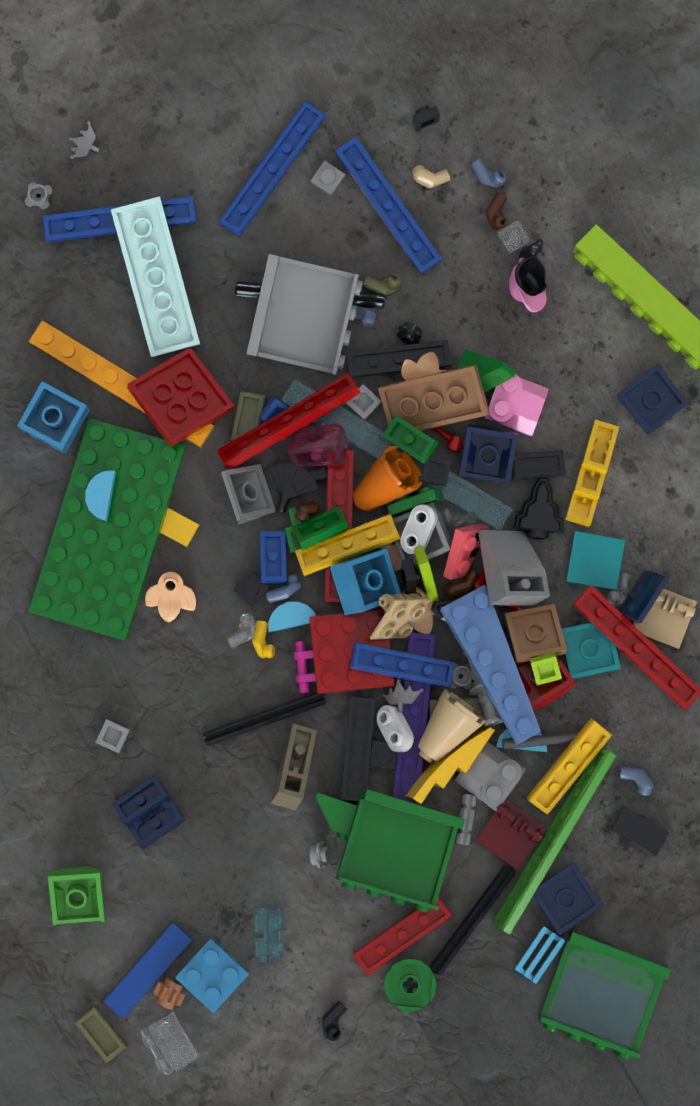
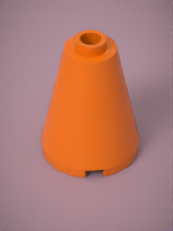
M388 446L382 451L353 492V501L357 508L371 511L416 491L422 485V481L419 482L418 478L422 475L417 463L407 452L404 451L401 454L396 451L399 448L396 446Z

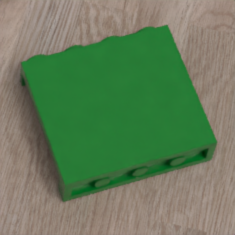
M362 788L335 879L342 881L341 887L356 891L357 886L366 888L365 894L381 898V894L391 896V902L405 906L406 901L415 903L414 909L427 913L430 912L431 908L439 910V906H436L457 831L463 828L465 819Z

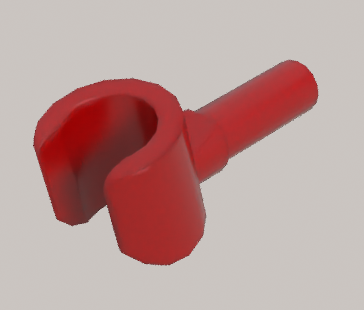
M440 426L432 428L444 439L448 440L446 445L448 450L459 453L462 442L458 436L447 433Z

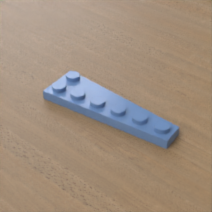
M486 585L442 607L440 611L516 745L540 733V727L494 605H490Z

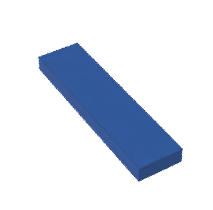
M355 642L349 669L451 688L455 662Z
M173 922L105 999L104 1003L124 1019L193 939Z

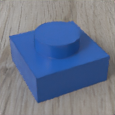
M272 396L259 415V418L265 422L288 409L289 406Z

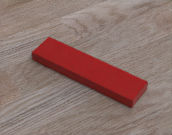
M439 896L436 906H439V910L431 908L430 912L427 913L415 909L352 953L367 976L452 917Z

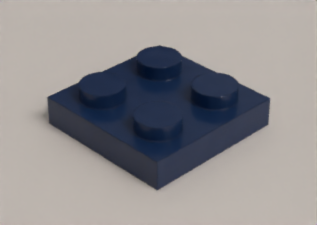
M658 364L617 394L618 399L647 435L689 404Z
M573 862L542 882L533 895L559 935L603 907Z

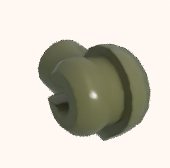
M392 273L388 278L379 281L368 275L363 283V287L377 294L388 295L400 288L401 278L399 275Z

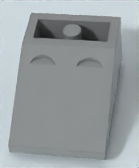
M478 531L490 605L534 606L550 597L546 571L524 531Z

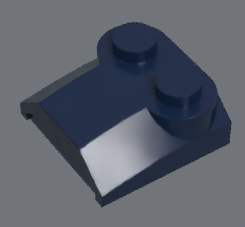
M468 425L459 476L498 481L510 485L518 433L481 425Z

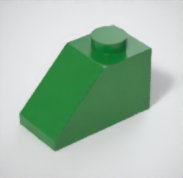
M468 350L464 351L456 367L457 369L477 364L484 393L513 378L516 374L504 362Z
M317 792L316 800L331 830L337 832L335 837L347 840L357 805Z

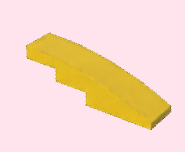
M595 419L565 520L590 527L605 475L608 471L619 426Z
M484 726L478 728L440 761H434L421 774L405 797L412 802L422 804L433 786L444 789L456 770L466 773L495 730Z

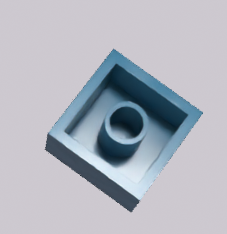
M42 381L17 426L25 433L66 454L90 409L84 403Z
M387 548L368 552L329 566L345 615L361 613L380 606L378 601L384 594H401Z
M212 936L175 978L214 1014L249 975L250 971Z

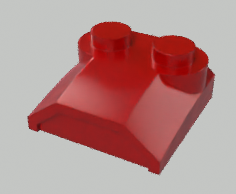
M558 656L556 658L562 679L541 685L536 684L530 661L516 664L533 711L544 708L565 695L575 685L574 679Z

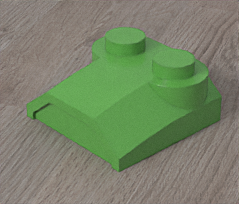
M92 866L61 868L48 874L53 926L65 923L105 922L102 887L103 875L101 869Z

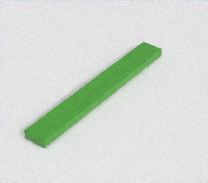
M602 748L579 776L493 920V924L508 934L512 932L614 761L616 755Z

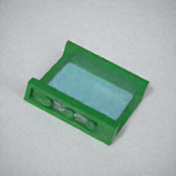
M570 930L538 1019L544 1023L543 1028L557 1033L558 1029L568 1032L567 1037L582 1042L583 1038L593 1042L591 1046L602 1051H607V1048L616 1050V1055L629 1061H631L632 1057L639 1059L641 1055L638 1052L663 981L664 979L668 980L671 969Z

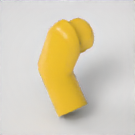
M256 621L252 637L253 646L259 657L263 659L266 657L272 658L275 655V648L272 644L267 645L265 640L268 623Z

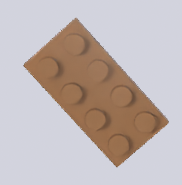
M477 364L391 383L378 388L388 426L396 415L415 428L424 430L489 414Z

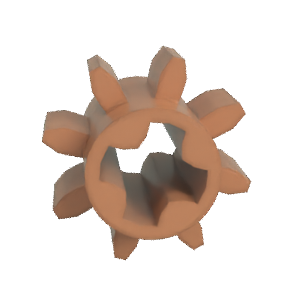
M168 977L164 983L159 981L153 991V994L157 995L155 1002L170 1010H173L175 1005L180 1007L186 996L185 993L181 992L184 986Z

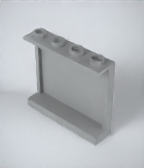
M269 254L247 354L336 375L337 371L343 370L346 356L341 355L343 345H349L351 331L347 330L349 320L354 321L357 306L353 305L355 295L360 296L363 281L358 280L359 274Z

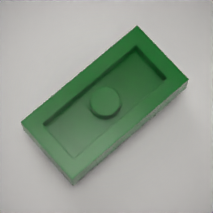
M397 415L382 436L424 464L439 443Z
M432 486L417 490L418 495L409 498V495L402 496L394 500L395 503L387 506L391 516H400L412 511L418 505H426L431 502L435 503L444 500L442 490L432 489Z
M339 506L292 527L303 550L349 529V526Z

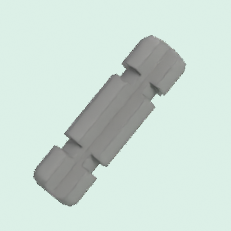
M464 794L461 804H463V808L460 810L459 818L465 819L463 828L457 832L456 843L470 844L471 834L469 832L472 831L475 812L473 806H476L477 799L475 795Z

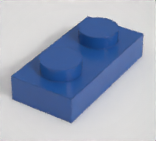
M260 531L261 583H286L285 531Z

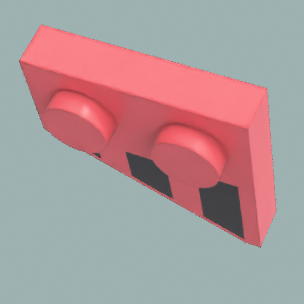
M480 523L455 529L443 574L444 577L453 580L466 576L480 549L478 531L490 530V526Z

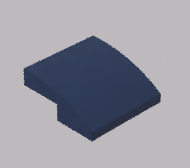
M643 571L618 611L627 619L629 618L637 624L642 623L669 581V578L652 571Z
M155 775L112 803L121 820L128 827L142 849H145L186 821Z

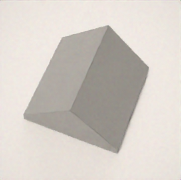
M261 464L221 472L238 524L276 512Z

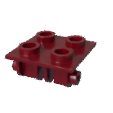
M506 798L475 840L518 870L535 845L543 838L547 828Z

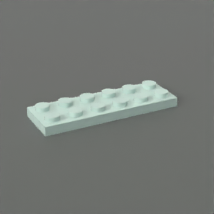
M160 196L111 209L151 358L201 345Z

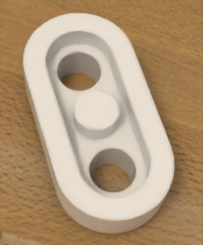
M418 505L411 511L400 539L401 547L405 552L414 554V548L423 546L424 550L426 549L437 523V513L433 507ZM421 513L426 515V520L423 523L419 520ZM412 536L416 539L414 546H411L409 543V539Z
M385 705L381 707L377 713V725L389 748L395 752H407L413 745L414 737L402 712H398V707Z

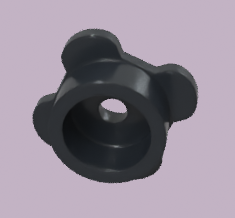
M405 322L399 326L400 332H397L396 336L407 345L420 343L419 339L422 338V330L419 326L410 322Z

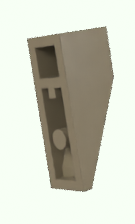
M294 723L291 725L276 777L271 804L296 810L303 800L317 730Z

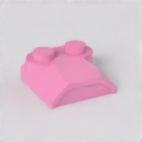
M515 374L513 378L496 386L488 408L489 414L485 416L484 420L532 437L549 389L522 379Z

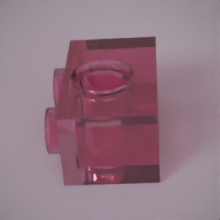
M341 423L303 427L291 434L288 453L295 468L343 464L349 441Z

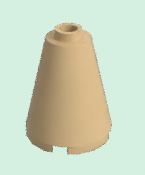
M445 689L441 693L418 744V748L421 750L419 755L430 763L433 760L440 761L480 728L486 719L481 714L479 716L473 713L474 708L453 692L449 693L448 689Z

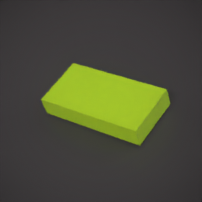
M423 546L414 548V555L426 596L431 601L437 600L439 598Z

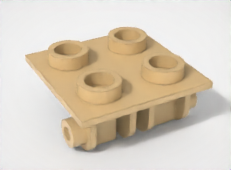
M663 589L643 622L639 624L634 622L633 625L646 637L679 649L689 621L695 613L697 601Z
M416 593L382 595L378 602L386 613L370 636V639L407 638L412 633L418 619L425 613V609L431 599L421 598Z

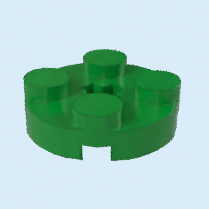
M405 958L395 962L386 973L384 980L385 993L390 1002L398 1009L407 1012L418 1011L433 999L436 992V979L430 967L423 961L415 958ZM409 977H412L413 981L418 983V986L414 987L412 992H407V987L403 986V982L408 981Z

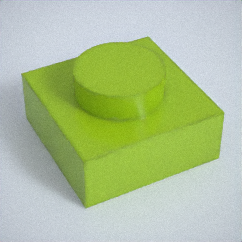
M555 652L530 658L537 685L562 679Z

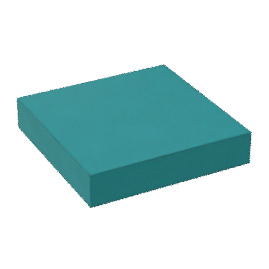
M575 531L565 582L585 586L592 585L593 587L616 591L625 540Z
M592 623L562 629L567 647V653L564 654L568 672L573 679L621 669L616 646Z

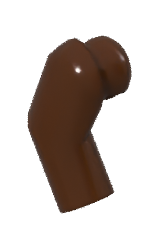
M496 192L486 210L489 224L495 230L504 229L507 225V219H504L501 211L507 197Z
M311 501L299 504L295 509L297 510L295 518L307 521L309 520V515L316 516L319 513L318 503Z
M469 569L463 581L446 584L444 593L451 599H459L473 591L480 574Z

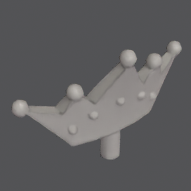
M90 121L87 122L88 130L80 131L83 137L69 138L77 146L76 148H71L75 152L74 155L70 156L71 159L87 156L90 149L96 152L99 151L100 148L93 145L96 135L90 125Z
M397 679L394 692L392 688H389V695L383 693L382 697H385L391 706L398 705V712H403V704H412L419 694L423 692V689L413 691L411 685H409L408 689L405 690L400 683L401 680Z

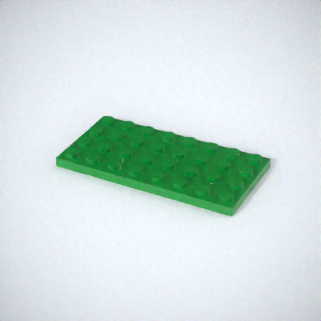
M89 418L32 598L29 613L127 642L187 448L185 445L177 443L170 447L165 439ZM115 470L116 478L108 521L106 522L98 519L89 511L85 502V491L88 483L95 475L103 471Z

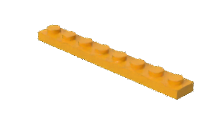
M43 320L41 321L29 340L30 344L146 414L127 389L128 383L137 379L136 377ZM210 423L185 439L201 448L213 430L214 425Z

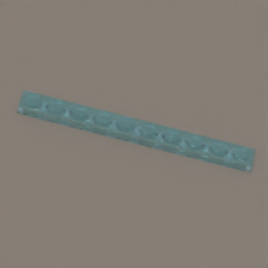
M294 379L281 402L291 407L315 393V391ZM341 406L314 420L317 424L376 459L388 446H396L382 437L383 431ZM400 448L396 449V451L400 452L401 454L404 452ZM411 456L423 475L425 464ZM450 471L447 486L422 482L423 487L432 486V489H441L445 500L496 530H501L513 510ZM422 475L418 477L419 482L422 480Z

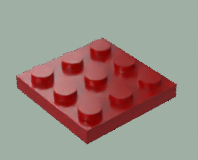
M191 347L127 385L129 392L170 447L229 413L234 408V404Z
M384 609L364 611L350 615L341 613L309 617L317 694L395 686L394 677L349 669L355 642L390 649L389 639H370V636L386 613Z

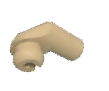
M418 165L412 170L414 180L426 188H433L450 181V176L446 169L432 173L425 169L424 166Z

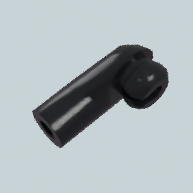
M339 1000L322 1017L323 1034L330 1041H336L340 1038L341 1031L339 1030L338 1019L348 1010Z

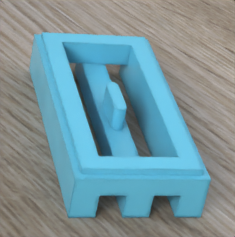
M542 926L514 969L537 984L565 940L545 926ZM544 934L549 935L526 970L522 967ZM556 940L557 943L552 948V950L550 951V953L548 954V956L546 957V959L544 960L536 974L533 976L531 972L536 967V965L538 964V962L540 961V959L542 958V956L544 955L552 941Z

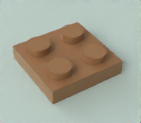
M555 604L504 614L516 664L530 661V658L555 652L556 656L567 653Z

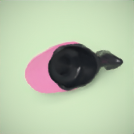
M542 239L524 247L520 251L519 263L514 266L509 277L510 294L515 300L523 302L530 312L540 311L544 308L547 301L545 268L537 257L543 249Z

